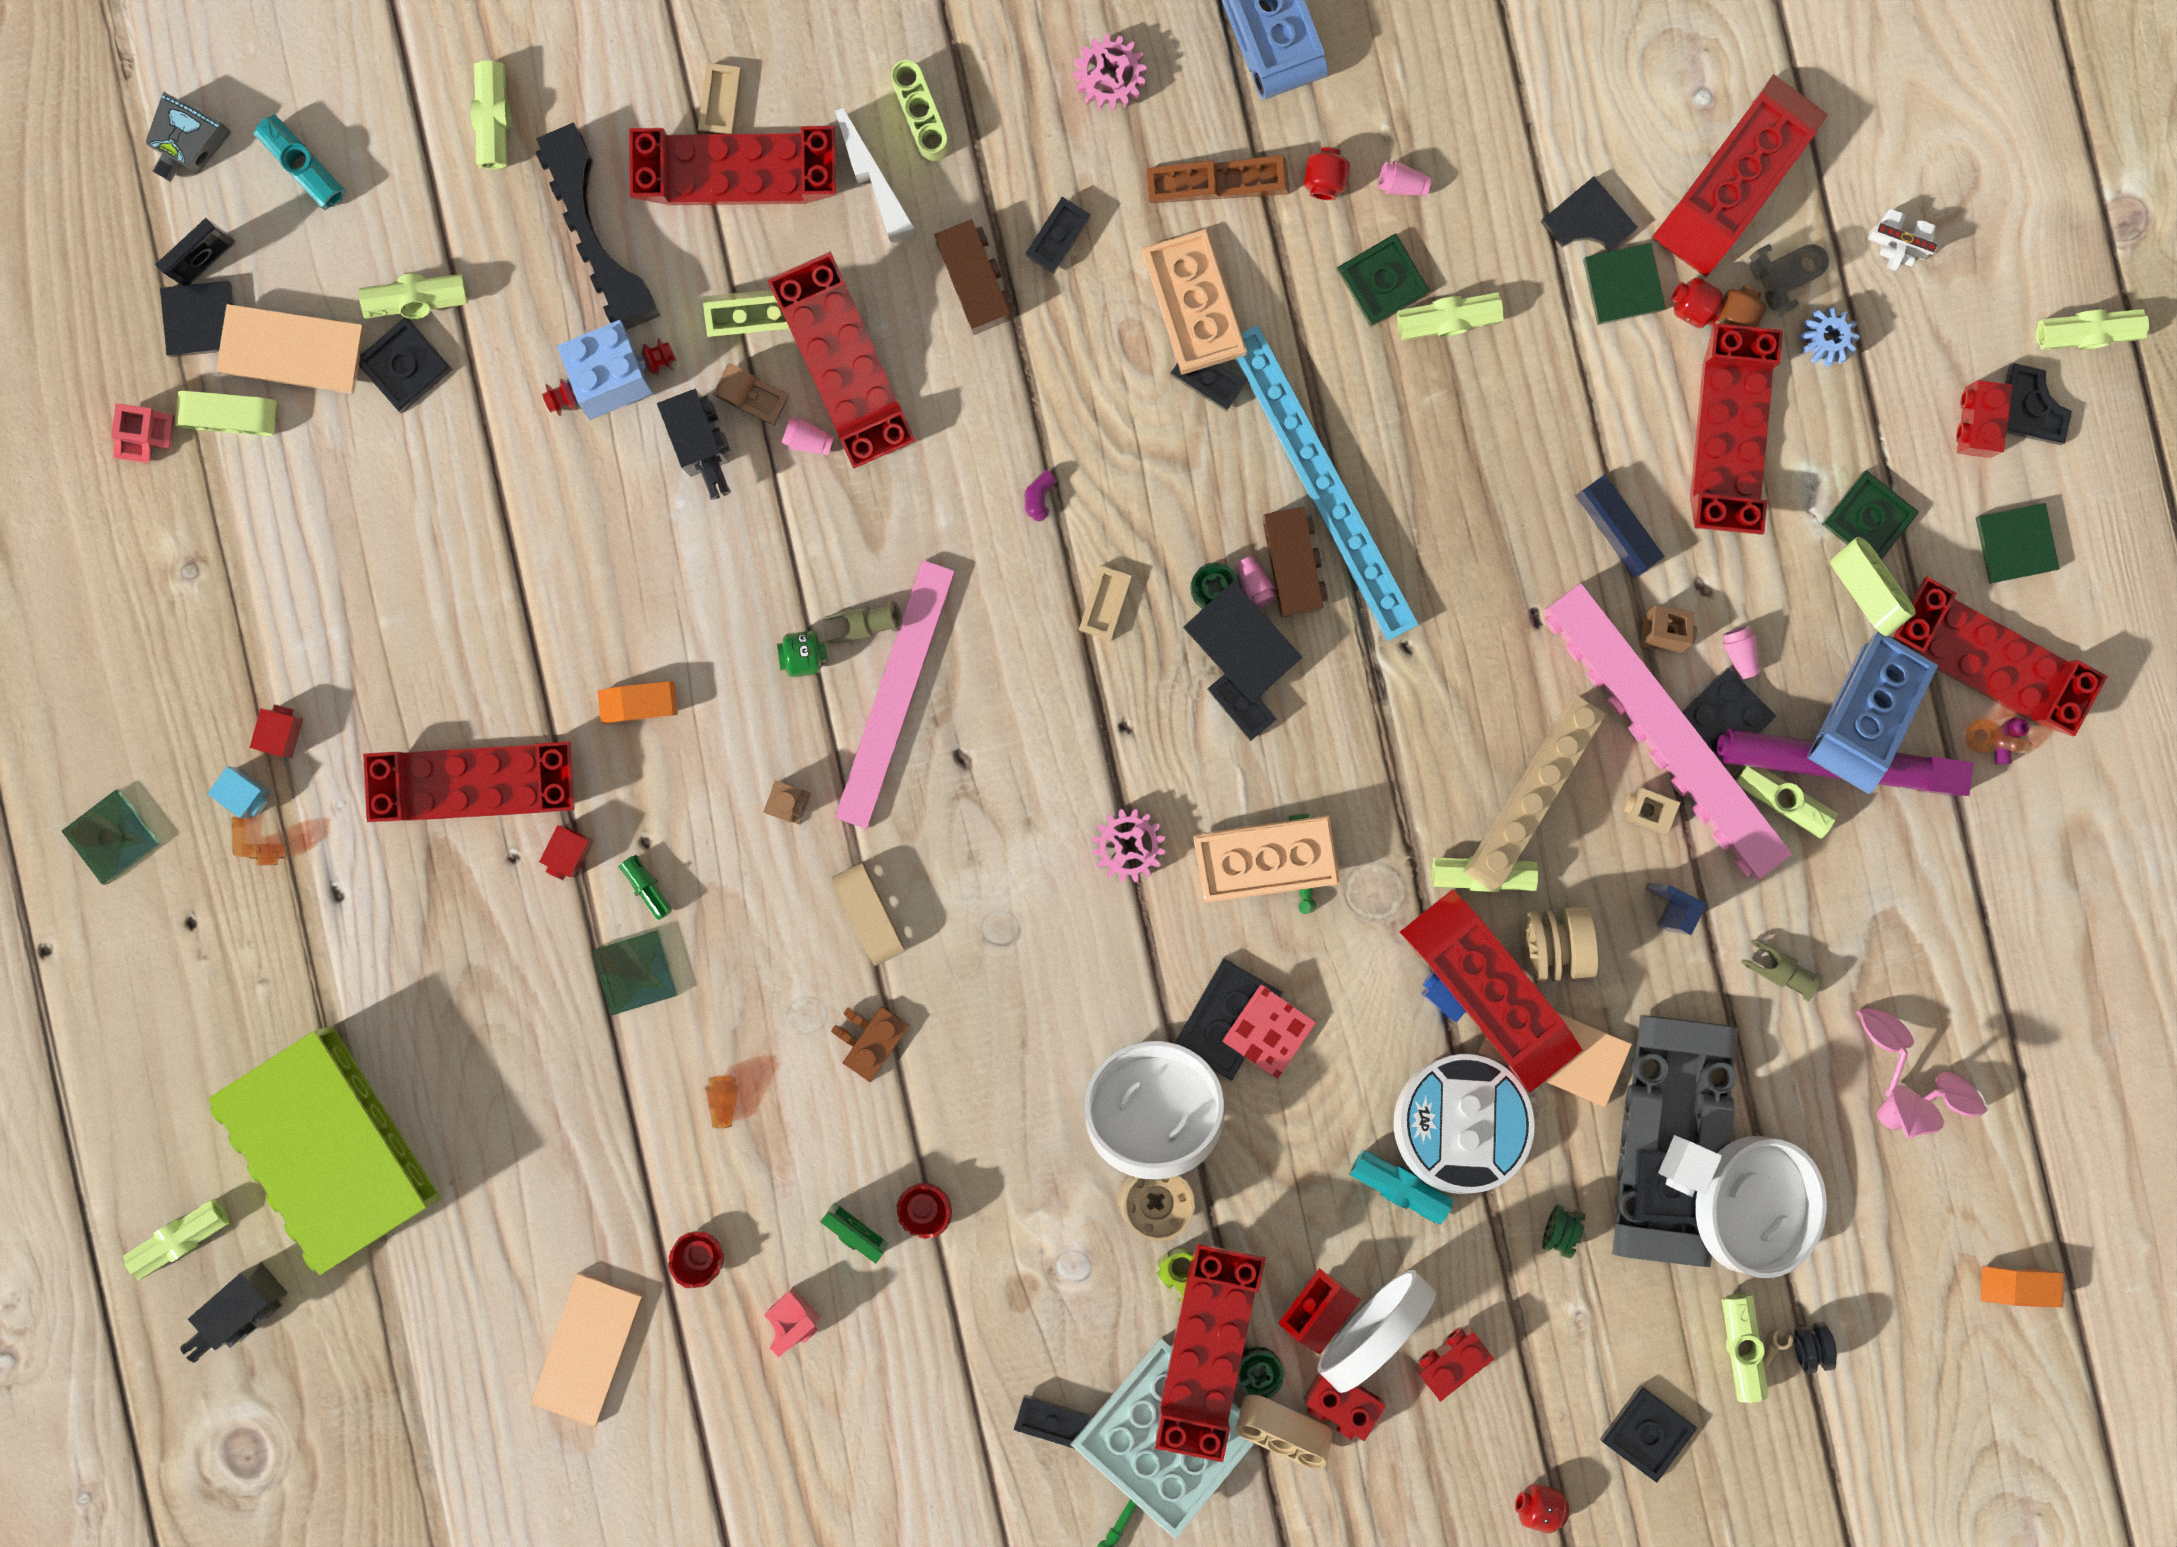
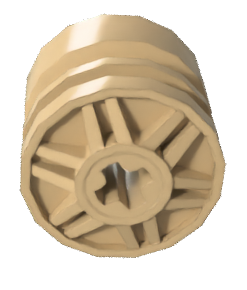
M1587 906L1562 909L1560 924H1557L1551 910L1543 912L1542 921L1537 911L1526 914L1524 948L1527 963L1530 966L1535 983L1547 982L1548 971L1552 981H1560L1562 965H1566L1571 979L1597 976V939L1593 918Z
M1126 1174L1120 1182L1117 1193L1118 1209L1127 1225L1140 1237L1155 1242L1171 1240L1183 1233L1192 1221L1195 1210L1194 1194L1187 1181L1181 1175L1156 1180L1137 1178ZM1151 1192L1154 1195L1161 1193L1158 1197L1161 1203L1156 1207L1153 1204L1146 1206L1149 1203L1147 1195Z

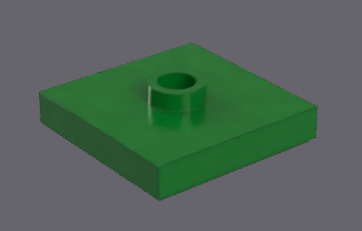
M833 1203L820 1221L838 1235L839 1240L853 1250H858L875 1264L882 1257L888 1245L886 1240L837 1203Z

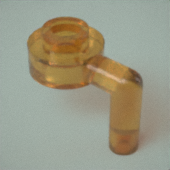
M1976 720L1966 730L1965 737L1968 746L1978 753L1988 754L2003 748L2029 754L2034 748L2032 742L2004 735L2000 725L1992 720ZM1984 729L1988 733V738L1986 741L1980 742L1977 734L1980 730Z
M231 817L232 853L234 856L256 859L257 865H278V859L285 858V844H246V818Z

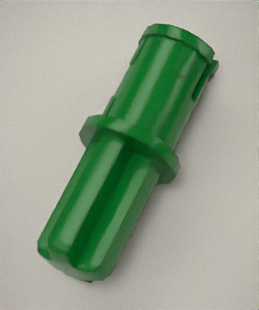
M637 855L629 857L618 866L634 888L635 892L633 894L641 896L656 919L660 920L671 913L672 908L656 886L657 878H652Z

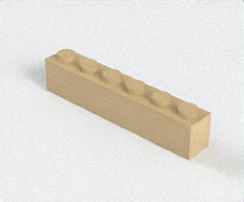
M1579 696L1566 703L1463 873L1491 891L1503 885L1606 716L1604 712Z

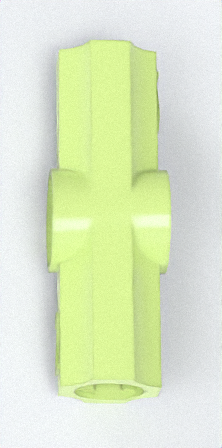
M493 60L480 61L474 64L475 100L471 102V121L473 129L476 131V163L479 168L498 170L508 167L507 130L511 129V110L509 101L506 99V66L504 63Z
M408 273L400 276L396 283L363 287L358 290L364 319L401 314L409 319H420L427 316L431 309L466 305L468 302L463 274L426 279L421 274Z
M1498 292L1462 299V296L1447 297L1436 300L1431 305L1397 311V324L1402 341L1432 335L1449 337L1465 333L1471 328L1496 325L1504 321L1502 300Z
M2101 309L2077 313L2070 317L2042 319L2038 321L2036 331L2037 343L2040 345L2041 350L2077 346L2078 349L2084 350L2108 346L2110 343L2143 340L2147 338L2149 319L2144 309L2107 313V310Z
M1742 766L1735 776L1734 780L1744 792L1767 805L1772 812L1783 815L1820 839L1831 829L1838 815L1835 811L1802 792L1801 788L1797 785L1786 782L1767 769ZM1783 789L1787 790L1792 796V803L1788 808L1782 807L1778 802V794Z
M1471 856L1470 859L1433 857L1431 874L1433 887L1469 888V891L1499 892V889L1536 891L1537 862L1517 860L1503 885L1491 891L1463 873L1472 858Z
M212 1199L193 1210L187 1216L173 1220L154 1232L152 1238L123 1255L125 1267L130 1275H133L139 1281L157 1271L170 1261L172 1263L196 1249L199 1246L198 1243L230 1224L226 1211L222 1205L217 1203L215 1199Z
M1750 1293L1727 1295L1721 1298L1727 1332L1726 1349L1731 1357L1737 1400L1749 1403L1763 1401L1769 1398L1763 1363L1764 1346L1759 1338L1753 1295ZM1745 1340H1751L1752 1348L1750 1352L1746 1355H1739V1345Z

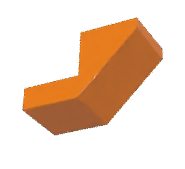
M674 681L597 690L601 724L657 719L678 715Z
M1989 1265L1982 1266L1981 1301L2012 1306L2061 1308L2064 1304L2065 1272L2037 1268L2017 1270Z

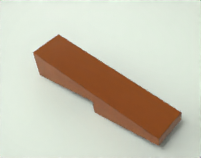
M1283 155L1215 163L1214 160L1147 168L1150 203L1289 194L1287 160Z

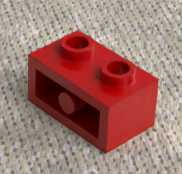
M1977 380L1965 387L1960 403L1962 409L1961 423L1956 433V441L1958 443L1957 454L1992 458L2004 453L2012 392L2011 384Z
M1319 1268L1278 1324L1299 1343L1320 1355L1360 1303L1361 1299L1339 1280Z
M1468 1325L1464 1328L1459 1327L1445 1338V1343L1436 1350L1433 1348L1424 1353L1419 1358V1363L1414 1366L1420 1377L1440 1402L1494 1360L1493 1356Z
M1320 1373L1317 1374L1303 1397L1305 1404L1309 1407L1307 1412L1321 1422H1325L1327 1418L1338 1425L1336 1430L1350 1440L1358 1437L1364 1442L1386 1408L1382 1398L1361 1385L1341 1393Z

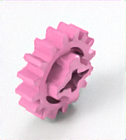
M1105 34L1104 42L1100 44L1098 40L1092 38L1091 49L1084 46L1081 47V55L1084 59L1075 58L1074 66L1080 70L1073 72V80L1082 81L1077 85V92H1087L1085 97L1087 104L1094 99L1097 100L1098 110L1103 108L1104 103L1109 104L1111 111H1115L1116 103L1121 102L1126 108L1129 105V96L1134 99L1139 98V91L1136 87H1145L1146 80L1140 76L1147 73V66L1138 65L1143 60V53L1133 54L1135 43L1130 42L1127 46L1122 45L1123 38L1120 35L1115 42H1111L1109 35ZM1109 52H1114L1120 54L1121 56H1115L1109 54ZM1095 59L1096 69L1087 76L1088 66ZM1104 64L1111 72L1116 71L1115 80L1109 74L1104 75ZM1132 70V79L1128 86L1125 87L1124 76L1128 75L1129 71ZM1103 89L1110 91L1112 94L1103 93L1098 90Z
M1120 809L1119 818L1116 820L1108 814L1106 817L1109 824L1107 826L1097 825L1099 831L1102 832L1101 837H1092V841L1099 843V848L1092 851V854L1102 856V860L1097 866L1101 868L1107 865L1109 867L1108 877L1113 876L1115 872L1120 873V882H1124L1127 875H1131L1133 881L1138 882V873L1143 872L1147 877L1151 876L1148 867L1150 865L1156 867L1161 865L1155 859L1156 854H1165V850L1158 848V843L1164 841L1165 836H1156L1155 834L1160 825L1157 823L1150 826L1148 824L1149 814H1146L1142 819L1137 818V809H1133L1131 816H1126L1124 810ZM1121 823H1136L1129 832L1120 833L1113 829ZM1145 831L1148 832L1151 839V853L1143 848L1141 837ZM1114 836L1126 840L1133 836L1136 839L1134 845L1143 855L1130 851L1126 855L1122 854L1123 846L1119 844V841ZM1106 838L1113 842L1116 854L1112 860L1109 859L1106 853ZM1137 858L1143 862L1142 865L1136 868H1122L1126 860Z

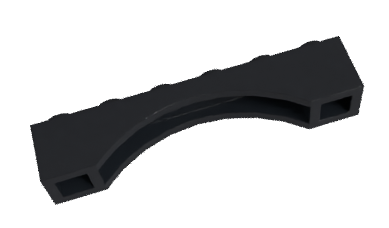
M573 122L536 138L540 149L535 151L543 170L550 169L554 178L553 181L549 182V185L556 200L560 201L563 199L567 212L562 213L570 232L577 231L581 240L580 243L576 244V247L583 262L587 263L590 261L594 274L589 276L597 294L604 293L608 305L603 306L609 322L613 323L621 320L626 330H629L659 317L660 313L644 280L614 261L603 249L595 234L589 216L587 198L593 160L578 127Z

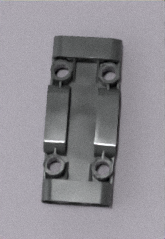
M1640 1015L1636 1054L1631 1062L1633 1080L1632 1085L1628 1086L1626 1092L1617 1165V1181L1620 1184V1190L1615 1198L1617 1215L1612 1254L1634 1259L1711 1267L1712 1255L1701 1239L1697 1224L1636 1221L1633 1219L1634 1212H1627L1626 1203L1629 1198L1635 1196L1637 1150L1667 1152L1674 1135L1715 1153H1718L1722 1148L1731 1143L1734 1119V1099L1731 1097V1090L1737 1081L1734 1063L1739 1027ZM1649 1059L1655 1060L1657 1065L1656 1072L1650 1077H1645L1642 1072L1643 1064ZM1721 1067L1724 1071V1079L1720 1084L1713 1085L1710 1079L1711 1073L1714 1069Z

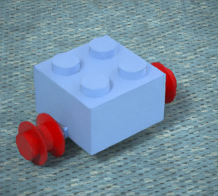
M618 320L557 345L570 383L560 378V384L557 388L553 389L546 384L547 392L542 393V396L550 413L556 411L561 416L563 407L569 406L572 410H576L578 402L586 416L591 420L652 395L653 393L644 370L648 368L651 373L658 376L660 367L666 365L669 369L673 370L671 363L677 360L670 343H662L660 338H658L657 346L654 348L643 344L642 356H638L631 336L621 320Z

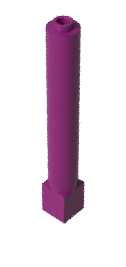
M1728 729L1725 735H1721L1718 740L1717 753L1721 755L1724 763L1842 779L1807 758L1815 741ZM1896 753L1889 769L1885 772L1878 785L1914 789L1920 792L1949 796H1970L1974 762Z

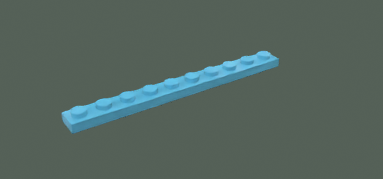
M1256 325L1244 331L1241 335L1247 355L1236 358V361L1388 642L1419 624L1259 326Z

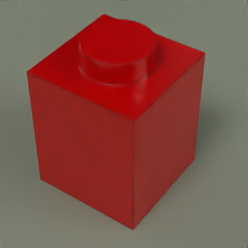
M273 704L272 710L260 708L249 748L281 757L292 758L303 718L293 716L294 709Z
M557 825L539 863L547 866L546 873L558 879L564 880L566 876L576 877L594 840L564 825Z

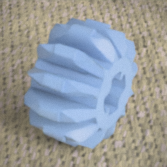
M1830 307L1825 311V314L1817 310L1812 314L1813 320L1807 319L1802 325L1807 332L1801 333L1799 339L1808 342V345L1802 348L1803 353H1808L1809 351L1814 353L1811 357V362L1816 363L1822 358L1824 366L1829 367L1833 364L1834 360L1841 364L1846 361V354L1852 355L1855 353L1856 348L1852 343L1858 341L1860 335L1851 332V329L1857 326L1856 321H1851L1848 324L1845 322L1847 312L1842 311L1836 317L1834 307ZM1832 333L1835 339L1826 341L1824 335Z

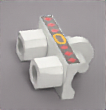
M1889 209L1884 213L1879 224L1870 230L1867 240L1883 245L1879 255L1889 258L1887 269L1895 271L1900 263L1912 266L1915 257L1925 260L1929 254L1933 255L1938 245L1933 242L1935 225L1918 220L1910 234L1901 230L1905 215L1896 210Z

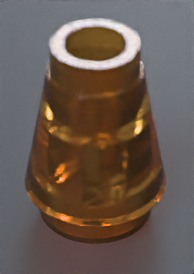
M732 1076L710 1077L708 1085L705 1086L712 1127H732L739 1086L736 1085V1078Z

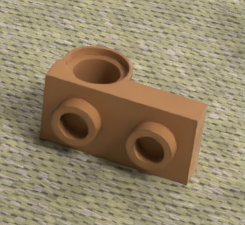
M730 363L727 364L712 393L714 397L773 426L776 425L790 397L789 394L757 379L749 372Z

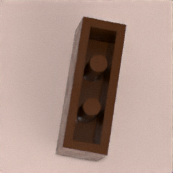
M970 219L935 233L937 246L973 335L1010 321L1011 315L1009 310L1014 309V305L1008 290L1001 291L997 279L1002 277L995 258L988 260L984 247L989 246L982 226L976 228L973 220Z
M1305 506L1264 514L1262 521L1274 584L1277 588L1276 595L1281 618L1322 610L1324 608L1323 602L1328 601L1325 582H1319L1316 568H1321L1322 565L1318 547L1312 548L1310 535L1315 534L1312 514L1306 515Z

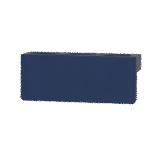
M1605 474L1575 495L1634 578L1645 573L1648 568L1665 557Z
M1648 883L1645 890L1669 901L1657 926L1668 932L1692 935L1707 903L1673 886Z

